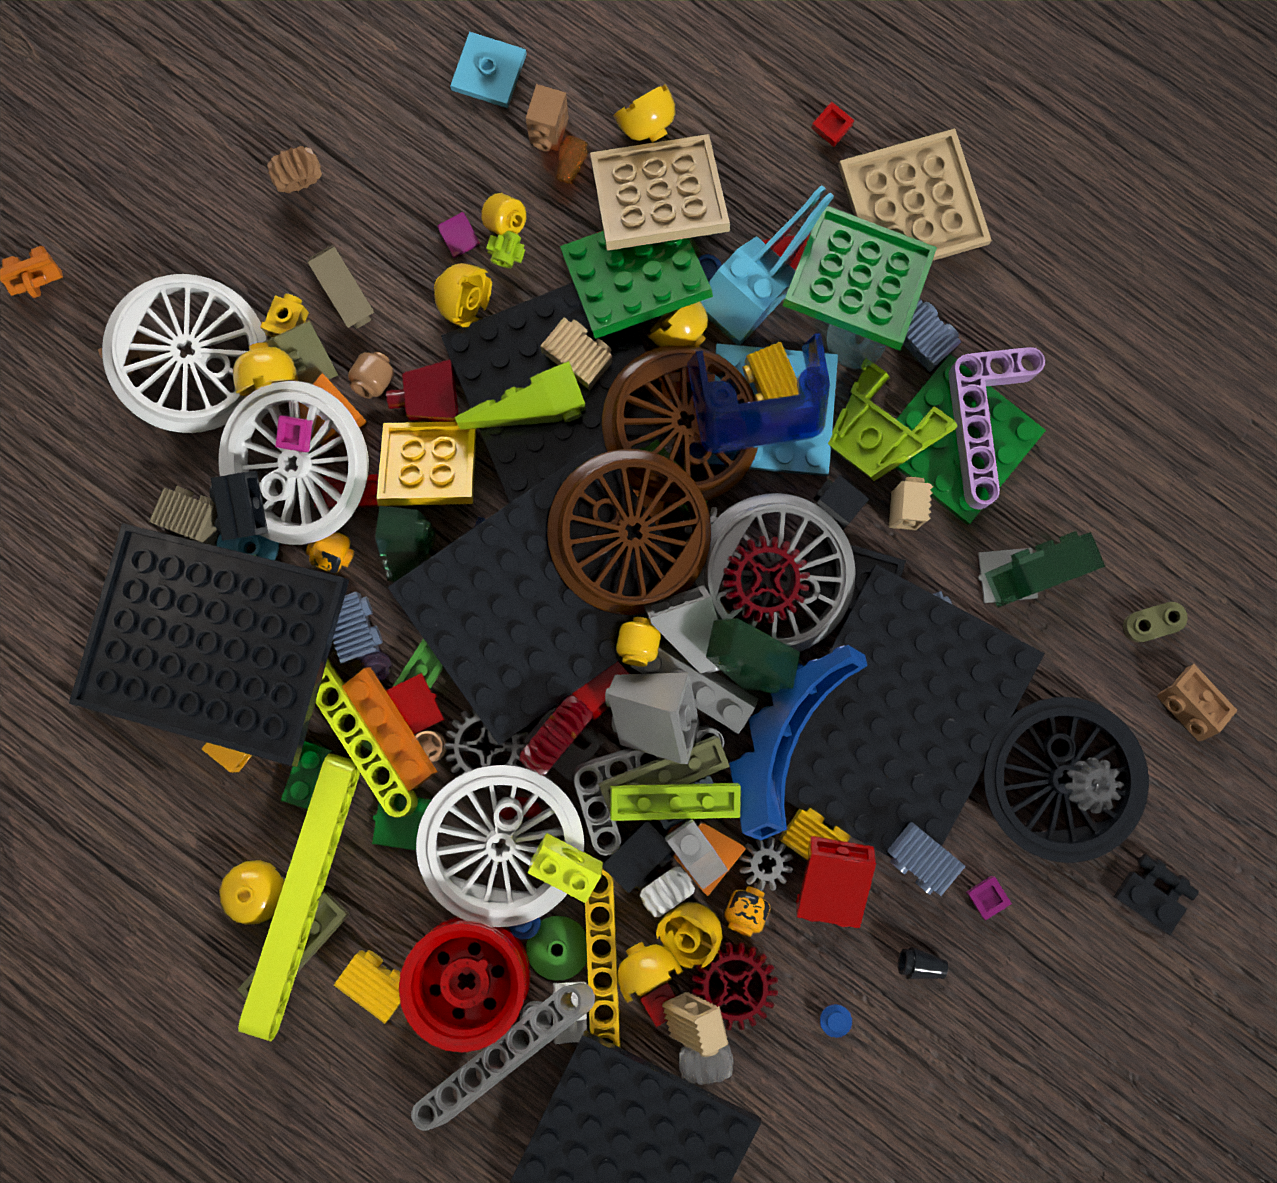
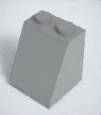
M689 672L615 675L610 688L606 689L605 699L607 706L611 707L612 728L618 734L620 745L680 764H688L700 724Z

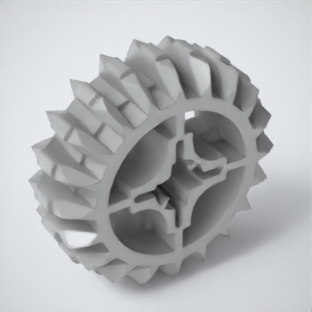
M474 709V717L472 718L467 711L461 713L466 721L464 724L458 720L452 722L459 730L457 733L447 731L446 735L455 738L454 744L446 743L444 748L454 749L455 754L446 757L448 762L454 760L458 762L451 769L453 773L461 769L465 771L464 773L474 770L466 761L463 751L477 753L482 767L492 766L494 757L499 752L512 751V755L506 765L520 767L516 762L520 758V750H524L527 744H521L520 739L528 737V732H521L519 734L517 732L511 737L512 742H503L501 744L503 748H495L494 751L490 750L491 755L487 756L485 750L472 748V745H480L481 742L485 743L484 739L489 737L490 743L498 745L484 723L483 728H481V735L477 740L463 742L467 731L473 725L482 721Z

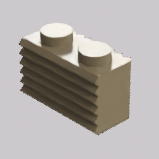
M176 486L174 491L164 487L149 522L198 542L214 546L219 534L215 526V520L218 516L215 503L210 498L202 495L199 500L193 499V492Z

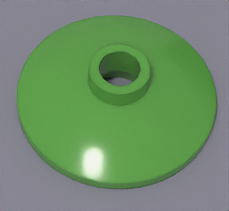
M552 916L542 920L538 933L527 940L526 951L531 966L539 975L550 980H566L575 976L587 962L586 932L583 927L575 920L565 916ZM554 944H560L563 947L561 955L552 953L551 948Z

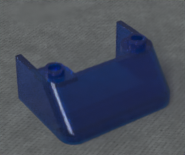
M821 333L814 334L802 346L806 369L800 373L797 379L799 395L738 404L736 391L731 384L725 381L708 382L703 350L695 352L687 362L700 438L702 445L707 451L711 453H724L807 440L818 436L823 431L826 422L830 379Z

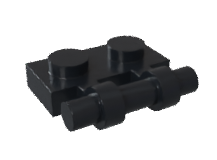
M1143 854L1138 860V864L1146 869L1142 877L1130 871L1113 898L1165 934L1171 935L1187 910L1177 900L1181 895H1184L1193 901L1197 897L1199 890L1191 886L1190 880L1184 876H1177L1168 870L1166 864L1158 858L1152 859L1148 855ZM1159 878L1170 886L1166 893L1153 886L1156 879Z

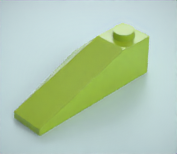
M568 361L531 377L532 383L526 388L512 387L506 390L505 394L501 396L502 400L497 403L495 400H487L456 416L455 420L459 428L474 429L559 422L563 419L565 422H571L582 416L581 412L585 411L586 407L570 362Z

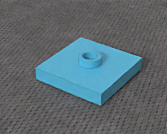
M469 32L450 85L451 90L508 108L527 55L526 49Z

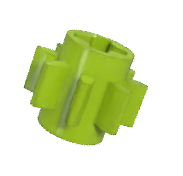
M506 231L502 235L498 234V237L490 235L486 249L488 250L487 253L492 255L491 262L505 268H512L514 261L521 263L525 252L524 244H520L521 237L511 231Z

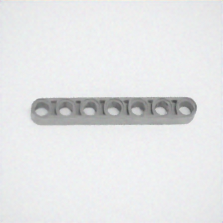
M584 983L564 986L527 1014L499 1040L483 1049L413 1106L411 1119L416 1128L427 1131L449 1122L580 1019L594 1005L595 995L592 988ZM573 992L578 997L577 1007H575L571 1001V996ZM548 1012H550L554 1018L553 1026H551L547 1020ZM524 1031H526V1033L529 1036V1045H527L524 1041ZM500 1051L505 1055V1063L500 1059ZM477 1069L481 1074V1082L476 1076ZM453 1089L457 1092V1100L454 1098ZM430 1107L433 1109L434 1118L431 1116Z

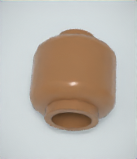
M380 352L360 354L348 374L351 389L367 399L383 395L394 376L393 368L389 364V358Z

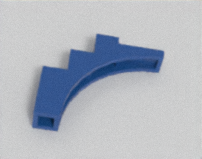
M849 645L835 648L832 653L820 659L807 662L806 666L794 660L784 661L778 667L767 672L774 706L764 707L759 713L750 716L748 719L755 752L744 753L740 759L729 763L733 783H739L741 786L740 823L742 834L761 841L787 830L784 808L785 783L790 759L800 733L812 713L831 691L845 679L868 666L863 653Z

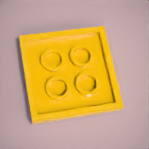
M456 421L383 423L377 488L378 506L473 504L477 428L460 429Z

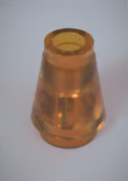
M565 136L564 142H560L557 180L573 184L589 153L586 141L573 136Z

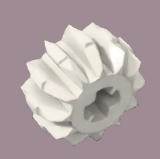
M674 867L642 889L640 897L646 909L654 917H661L694 893L695 887L687 872L685 873L681 867Z

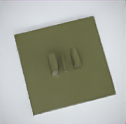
M310 320L264 341L268 343V347L279 348L290 356L299 382L313 385L322 373L328 379L338 376Z

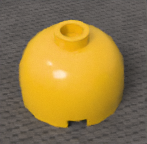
M664 84L662 87H657L633 101L629 108L625 109L623 107L613 116L625 135L638 141L650 138L653 143L668 134L665 128L673 122L675 103L667 85Z
M464 263L454 264L447 268L436 279L434 284L435 304L441 315L461 327H469L471 323L478 321L479 318L475 316L480 306L485 311L491 296L492 281L491 278L485 275L488 272L478 266Z
M697 302L662 315L651 328V333L648 334V337L659 347L668 345L699 347L706 339L702 335L708 321L705 307L701 302Z
M266 342L250 345V351L243 353L236 360L233 368L235 390L241 396H248L261 387L272 385L271 383L298 381L297 372L290 356L279 348L268 347Z
M261 860L246 861L233 867L223 878L219 889L220 903L224 912L233 921L252 925L263 923L274 916L285 881L272 864Z
M685 902L673 907L661 919L656 931L657 939L660 936L663 946L670 950L679 964L685 968H692L693 965L703 964L701 968L707 966L718 953L723 937L721 924L716 914L707 906L697 902Z
M640 942L626 950L628 957L619 965L617 982L626 1003L633 1001L630 994L636 992L641 997L672 980L669 975L672 971L676 970L677 974L680 975L683 973V970L673 953L664 946L655 944L645 947L643 942Z

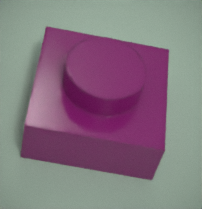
M992 875L966 891L979 915L985 921L1012 904L995 876Z

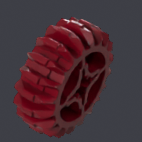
M759 536L758 547H756L752 539L746 540L749 550L746 552L744 548L737 546L735 550L741 557L737 559L729 556L727 559L730 563L735 564L734 569H723V573L732 575V580L722 582L723 586H733L734 589L725 594L726 598H738L732 605L735 610L745 605L742 616L748 618L752 611H755V622L762 620L763 613H765L768 623L774 622V612L777 613L781 620L786 619L785 607L790 612L795 613L797 609L791 602L793 600L800 603L805 601L803 596L797 594L799 589L803 591L809 590L808 585L800 584V579L810 577L809 572H799V568L807 565L806 560L795 562L794 559L799 556L800 551L794 549L788 554L790 542L784 541L780 548H778V537L774 536L771 538L769 546H767L765 536ZM771 552L782 559L765 568L753 557L760 553ZM747 565L753 575V580L747 587L748 589L743 592L741 574L744 566ZM788 567L791 582L785 594L779 580ZM759 571L766 574L773 572L770 581L774 588L764 584L763 587H759V583L762 581ZM766 591L778 600L777 603L767 606L756 605L750 601L754 596H758Z
M574 696L567 697L521 752L519 761L525 765L526 769L544 776L592 719L593 712L587 708L583 701L578 700Z
M727 941L725 945L727 952L722 953L719 947L717 956L707 966L701 968L703 964L696 965V969L702 972L703 975L696 974L692 976L693 982L701 984V986L692 988V993L696 996L703 995L701 998L706 1000V1002L709 1001L717 1007L720 1006L722 1019H726L725 1028L727 1030H731L733 1021H737L739 1030H744L743 1020L748 1019L753 1027L756 1025V1020L753 1017L756 1013L762 1019L767 1017L762 1009L763 1005L771 1009L774 1007V1003L767 996L774 997L778 995L777 989L769 987V985L776 984L778 978L773 975L767 976V974L774 970V966L772 963L762 966L767 959L764 953L754 958L757 951L755 946L752 945L747 953H745V944L739 941L737 951H733L731 942ZM731 960H741L749 963L746 968L743 966L739 971L735 972L729 971L722 964ZM715 971L723 981V985L718 992V996L713 1000L709 994V980ZM758 971L761 986L757 998L754 999L747 990V986L752 979V975ZM724 975L735 982L740 979L743 980L740 986L744 995L735 989L727 992L730 986ZM731 1000H740L748 1007L741 1010H727L721 1006L723 1004L726 1005Z

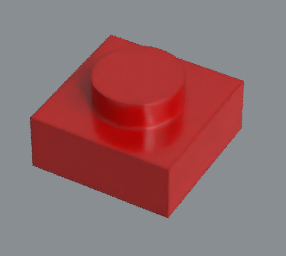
M831 101L812 123L811 129L834 147L853 126L855 120Z
M668 982L640 997L656 1028L668 1021L665 1019L667 1014L663 1013L665 1010L662 1007L663 1003L676 997Z

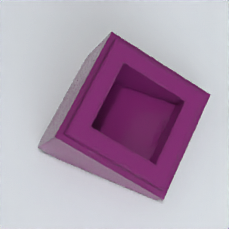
M464 212L437 226L453 258L480 245Z

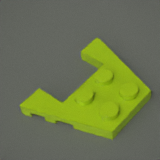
M866 358L861 367L863 371L858 382L853 384L850 391L852 393L850 400L838 417L828 445L875 481L955 430L958 425L952 418L934 406L914 430L911 431L870 401L890 377L886 371Z

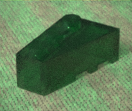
M386 506L379 507L375 539L380 556H387V560H383V568L388 569L387 581L395 582L425 562L428 557L429 547H434L436 531L431 529L432 524L419 510Z
M1077 531L1059 537L1061 542L1055 545L1053 540L1035 546L1037 552L1030 554L1029 549L1022 550L1010 555L1011 562L984 573L996 600L997 607L1105 567L1092 532L1081 536L1078 535Z
M734 618L713 621L706 658L745 691L763 690L769 693H778L780 689H793L800 652L742 620Z

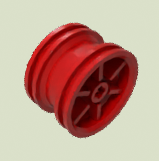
M458 916L441 922L416 943L406 957L400 972L398 989L403 1013L417 1035L435 1047L445 1051L462 1053L480 1050L495 1043L505 1035L518 1018L530 987V963L523 943L511 933L508 927H491L480 922L466 921ZM473 942H477L481 946V951L477 955H472L469 952V945ZM444 951L449 954L450 959L447 964H441L438 961L440 952ZM496 965H501L504 968L503 976L494 977L492 968ZM470 972L473 973L475 985L471 982L465 985L462 982L464 976L461 973L468 975ZM438 984L441 987V994L439 996L431 994V985ZM489 997L495 999L496 1007L487 1009L484 1006L485 999ZM454 1008L464 1009L465 1016L461 1019L456 1018L453 1015Z

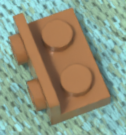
M1195 664L1187 667L1170 687L1162 690L1157 695L1166 708L1172 712L1198 741H1203L1220 733L1237 712V709Z

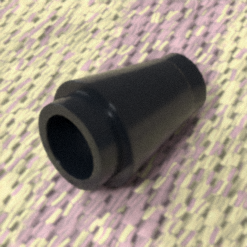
M910 947L909 949H902L899 954L898 972L901 975H905L906 979H945L948 972V962Z

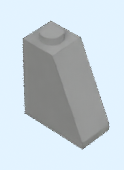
M704 585L644 606L645 612L655 628L700 674L720 670L722 666L730 664L713 601Z
M687 819L665 836L670 847L702 889L728 871L721 858L692 819Z

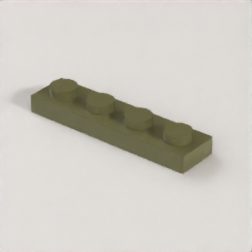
M715 735L693 745L688 764H680L668 759L659 758L600 782L598 785L610 813V786L689 784L730 766L720 739Z
M328 892L323 893L318 899L319 903L297 973L350 915ZM256 969L237 989L246 999Z

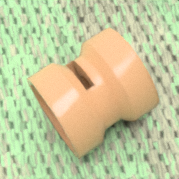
M423 731L415 736L431 762L438 761L444 757L447 751L444 745L447 742L441 733Z

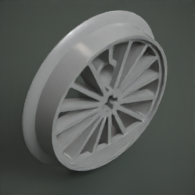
M779 493L762 494L734 504L712 523L708 557L695 583L698 587L704 585L710 594L722 636L741 649L756 654L771 656L787 655L800 652L817 644L828 636L840 623L850 605L854 592L855 561L850 543L842 528L821 507L794 495ZM770 512L779 513L778 548L783 543L785 514L788 513L802 518L787 551L788 554L794 550L808 522L821 532L816 539L800 552L799 556L794 559L795 562L804 557L824 538L831 547L833 554L807 562V565L799 568V571L835 559L836 577L810 575L807 579H800V582L803 580L809 581L812 591L803 603L796 602L814 623L799 631L793 613L785 607L793 634L776 637L778 616L776 612H774V622L771 623L770 636L754 634L753 630L757 624L754 621V616L747 629H743L733 620V617L743 610L745 605L738 610H732L728 614L721 604L720 597L725 596L726 593L734 589L730 588L718 592L725 574L723 569L727 568L729 564L727 559L732 555L737 558L741 557L735 551V548L741 538L745 542L750 539L745 532L755 518L761 536H765L767 546H769L770 541L763 523L762 514ZM767 552L770 562L762 553L757 555L765 564L762 565L765 568L782 559L778 555H776L775 559L774 553ZM788 567L782 574L783 579L780 581L785 594L791 582ZM742 570L741 575L753 576L751 571ZM762 571L759 572L762 577L761 583L774 588L770 581L771 575ZM752 581L742 584V590L746 589ZM817 581L836 582L832 599L819 594L820 586ZM765 592L759 604L760 606H766L771 593ZM754 596L750 601L752 602L758 596ZM773 596L772 604L778 602L775 596ZM817 598L829 604L819 618L806 605Z

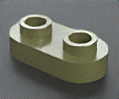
M1163 603L1129 614L1124 620L1123 630L1131 641H1149L1182 630L1187 623V612L1179 603ZM1169 612H1173L1176 616L1174 623L1168 619ZM1140 621H1144L1147 625L1144 632L1139 629Z

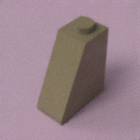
M333 244L307 259L309 266L348 328L354 325L357 329L372 320L369 315L374 313L373 309Z

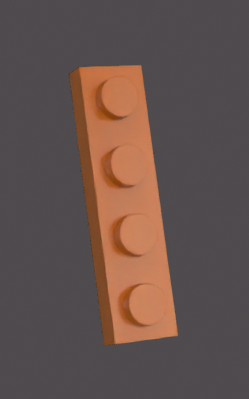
M371 667L364 668L342 685L408 791L415 790L438 772Z

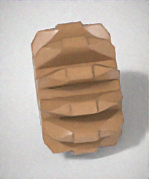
M304 146L281 151L279 155L273 156L267 164L268 174L278 192H299L301 189L315 184L322 175L317 156L311 148H304Z

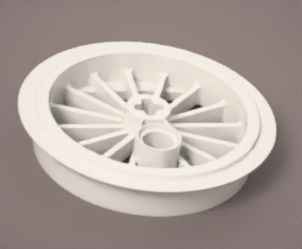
M167 275L152 279L136 287L116 306L104 332L102 345L103 364L115 394L136 416L151 425L169 431L182 433L204 432L226 425L235 408L247 397L236 393V390L230 393L220 382L228 374L233 375V369L230 368V361L227 356L240 357L247 351L208 349L205 347L242 335H246L249 346L264 342L267 339L265 332L260 328L261 322L253 309L239 294L215 280L197 275ZM185 293L184 334L181 332L167 295ZM190 293L208 297L189 335ZM163 297L178 336L150 309L155 299ZM213 300L228 309L196 337ZM147 313L172 340L140 326L145 314ZM231 315L236 317L243 328L202 341ZM139 331L169 346L135 344L132 341L136 332ZM187 345L191 346L194 355L188 354L185 358H182L179 348L185 349ZM129 350L168 352L124 366ZM212 358H219L224 362L225 367L219 373H212L206 367L207 362ZM170 359L139 387H135L127 376L128 372ZM176 364L157 403H154L142 394L146 388ZM195 366L221 390L227 399L215 406H210ZM183 367L182 409L178 411L163 407L180 368ZM188 368H191L206 406L203 410L187 411Z
M275 382L249 394L240 402L229 417L220 441L219 472L220 476L249 472V470L278 467V469L264 476L261 482H259L261 493L267 499L263 507L268 533L259 535L283 544H309L335 533L355 512L362 498L368 478L369 459L367 446L363 434L351 413L332 394L320 387L305 382ZM289 402L290 417L300 418L299 402L309 408L307 420H313L311 439L317 416L319 415L325 420L319 431L310 440L309 452L278 448L282 451L281 453L252 443L251 437L256 428L276 445V435L261 420L270 412L278 427V418L282 416L278 406ZM331 428L341 435L316 449ZM342 442L345 443L348 456L316 459V457ZM248 448L278 458V462L248 465ZM348 461V476L318 466L317 464ZM318 473L346 482L343 493L340 494ZM278 479L283 485L281 494H278L275 489V483ZM317 484L337 501V504L331 511ZM298 492L302 524L291 522ZM309 492L322 516L321 519L313 523L311 520ZM286 500L281 518L272 513L271 509L277 501Z
M494 765L481 767L466 772L449 782L436 794L428 805L421 819L417 834L416 852L418 866L431 894L443 907L454 915L466 921L480 922L491 927L520 925L535 920L549 912L563 900L567 893L547 883L542 884L537 889L534 888L514 855L530 866L532 858L521 850L535 853L539 845L525 843L524 841L542 839L546 833L554 837L563 835L565 843L584 852L583 829L572 802L551 780L534 771L517 766ZM494 785L512 786L510 796L504 797L497 802ZM489 786L495 825L473 793L474 790ZM517 787L532 792V795L523 807L514 798ZM465 795H468L487 827L454 804ZM538 796L550 806L521 824L523 816ZM505 807H512L517 811V815L511 820H505L499 815V812ZM451 811L480 832L443 825L441 822L446 813ZM554 813L562 825L559 828L523 833ZM442 832L478 841L438 847L437 833ZM499 839H505V844H503L502 848L496 847ZM480 849L448 869H444L439 855ZM486 855L468 880L453 876L456 872ZM493 859L487 886L474 883L490 860ZM509 859L528 891L511 890L506 860ZM498 862H502L506 889L492 887Z

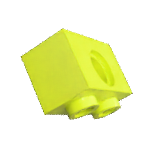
M546 833L531 859L528 874L586 903L601 877L603 862Z

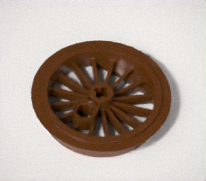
M668 345L643 353L632 360L618 374L605 399L602 414V431L607 452L631 449L633 446L670 431V434L653 453L658 454L675 436L676 439L668 459L674 460L680 444L684 471L690 476V466H702L707 480L695 483L705 501H708L731 489L750 468L759 447L761 417L752 388L741 372L729 361L701 347ZM695 365L702 369L688 404L686 367ZM679 369L681 402L668 376L669 373ZM708 370L721 380L694 408L693 406ZM661 377L673 404L650 382ZM724 383L735 396L698 412ZM644 386L668 410L633 397L630 393ZM629 402L666 418H624L625 403ZM735 402H738L742 416L701 418ZM681 417L683 420L689 419L690 424L687 428L685 425H678L677 422ZM703 424H742V437L738 439ZM624 425H668L631 442L627 440ZM702 432L739 446L733 460H730ZM696 443L702 446L704 450L703 458L696 459L690 455V444ZM712 452L726 465V469L716 476L713 475L707 462ZM626 468L628 483L639 490L644 470ZM650 472L645 495L654 498L666 480ZM670 484L659 501L673 504L682 497Z
M619 449L602 453L587 460L577 467L563 482L553 500L549 513L547 528L548 545L552 561L560 577L570 590L583 601L610 613L622 615L646 613L645 605L685 592L696 581L708 557L711 542V521L707 504L700 489L680 466L668 458L650 451ZM626 468L644 470L634 515ZM620 470L627 515L603 478V475L609 471ZM652 472L666 481L640 516L649 474ZM597 479L608 498L595 501L585 494L584 490ZM671 484L682 498L645 521ZM579 497L592 505L590 508L591 519L573 515L572 512ZM683 503L686 504L691 520L648 527V525ZM602 504L610 505L614 511L612 520L607 523L601 521L597 514L598 508ZM575 520L596 525L601 528L614 530L615 532L570 539V521ZM636 525L635 532L638 534V537L627 539L628 531L625 530L626 526ZM692 525V534L687 542L649 533L650 531ZM617 538L577 563L571 548L572 544ZM648 538L684 546L677 559H674L648 540ZM620 544L596 580L592 582L582 571V567ZM645 545L673 564L664 576ZM626 548L615 593H611L601 588L600 583ZM639 548L659 580L649 593H646ZM633 549L640 594L624 596L622 592Z

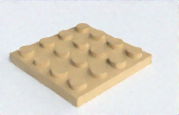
M955 128L839 162L838 166L854 216L937 247L933 260L986 246L992 241Z
M709 134L590 153L607 251L730 231V222Z

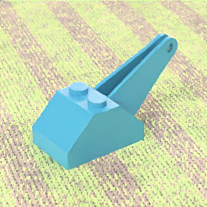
M823 185L811 195L803 207L767 244L757 236L748 241L730 256L709 281L713 297L700 302L706 309L708 319L736 345L740 346L786 297L795 274V270L790 264L819 217L832 201L834 195L829 193L823 198L809 215L781 257L773 249L816 204L826 190Z

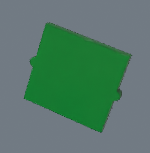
M398 794L395 797L394 805L397 810L403 811L406 808L407 800L404 795ZM417 797L418 806L411 815L404 817L388 815L379 803L377 815L373 816L376 822L372 844L416 850L419 825L432 799Z

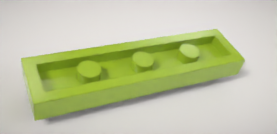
M739 783L610 786L611 821L740 818L741 786Z

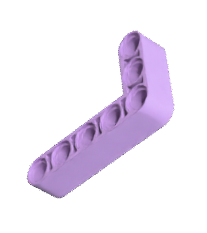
M1028 347L965 354L957 359L949 371L954 421L958 425L956 436L964 497L966 503L974 509H983L997 500L1000 491L986 386L1024 383L1032 380L1045 366L1044 355L1036 348ZM1026 359L1030 361L1033 365V371L1024 369L1021 360ZM990 363L999 364L1002 367L1003 373H994L991 370ZM959 366L969 367L972 377L963 376L960 373ZM963 396L973 397L976 407L970 408L966 406ZM975 426L980 432V438L971 437L968 434L967 427ZM972 456H978L983 460V469H977L972 465ZM977 486H982L987 490V500H981L977 497L975 492Z

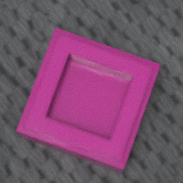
M279 416L275 447L309 452L313 420Z

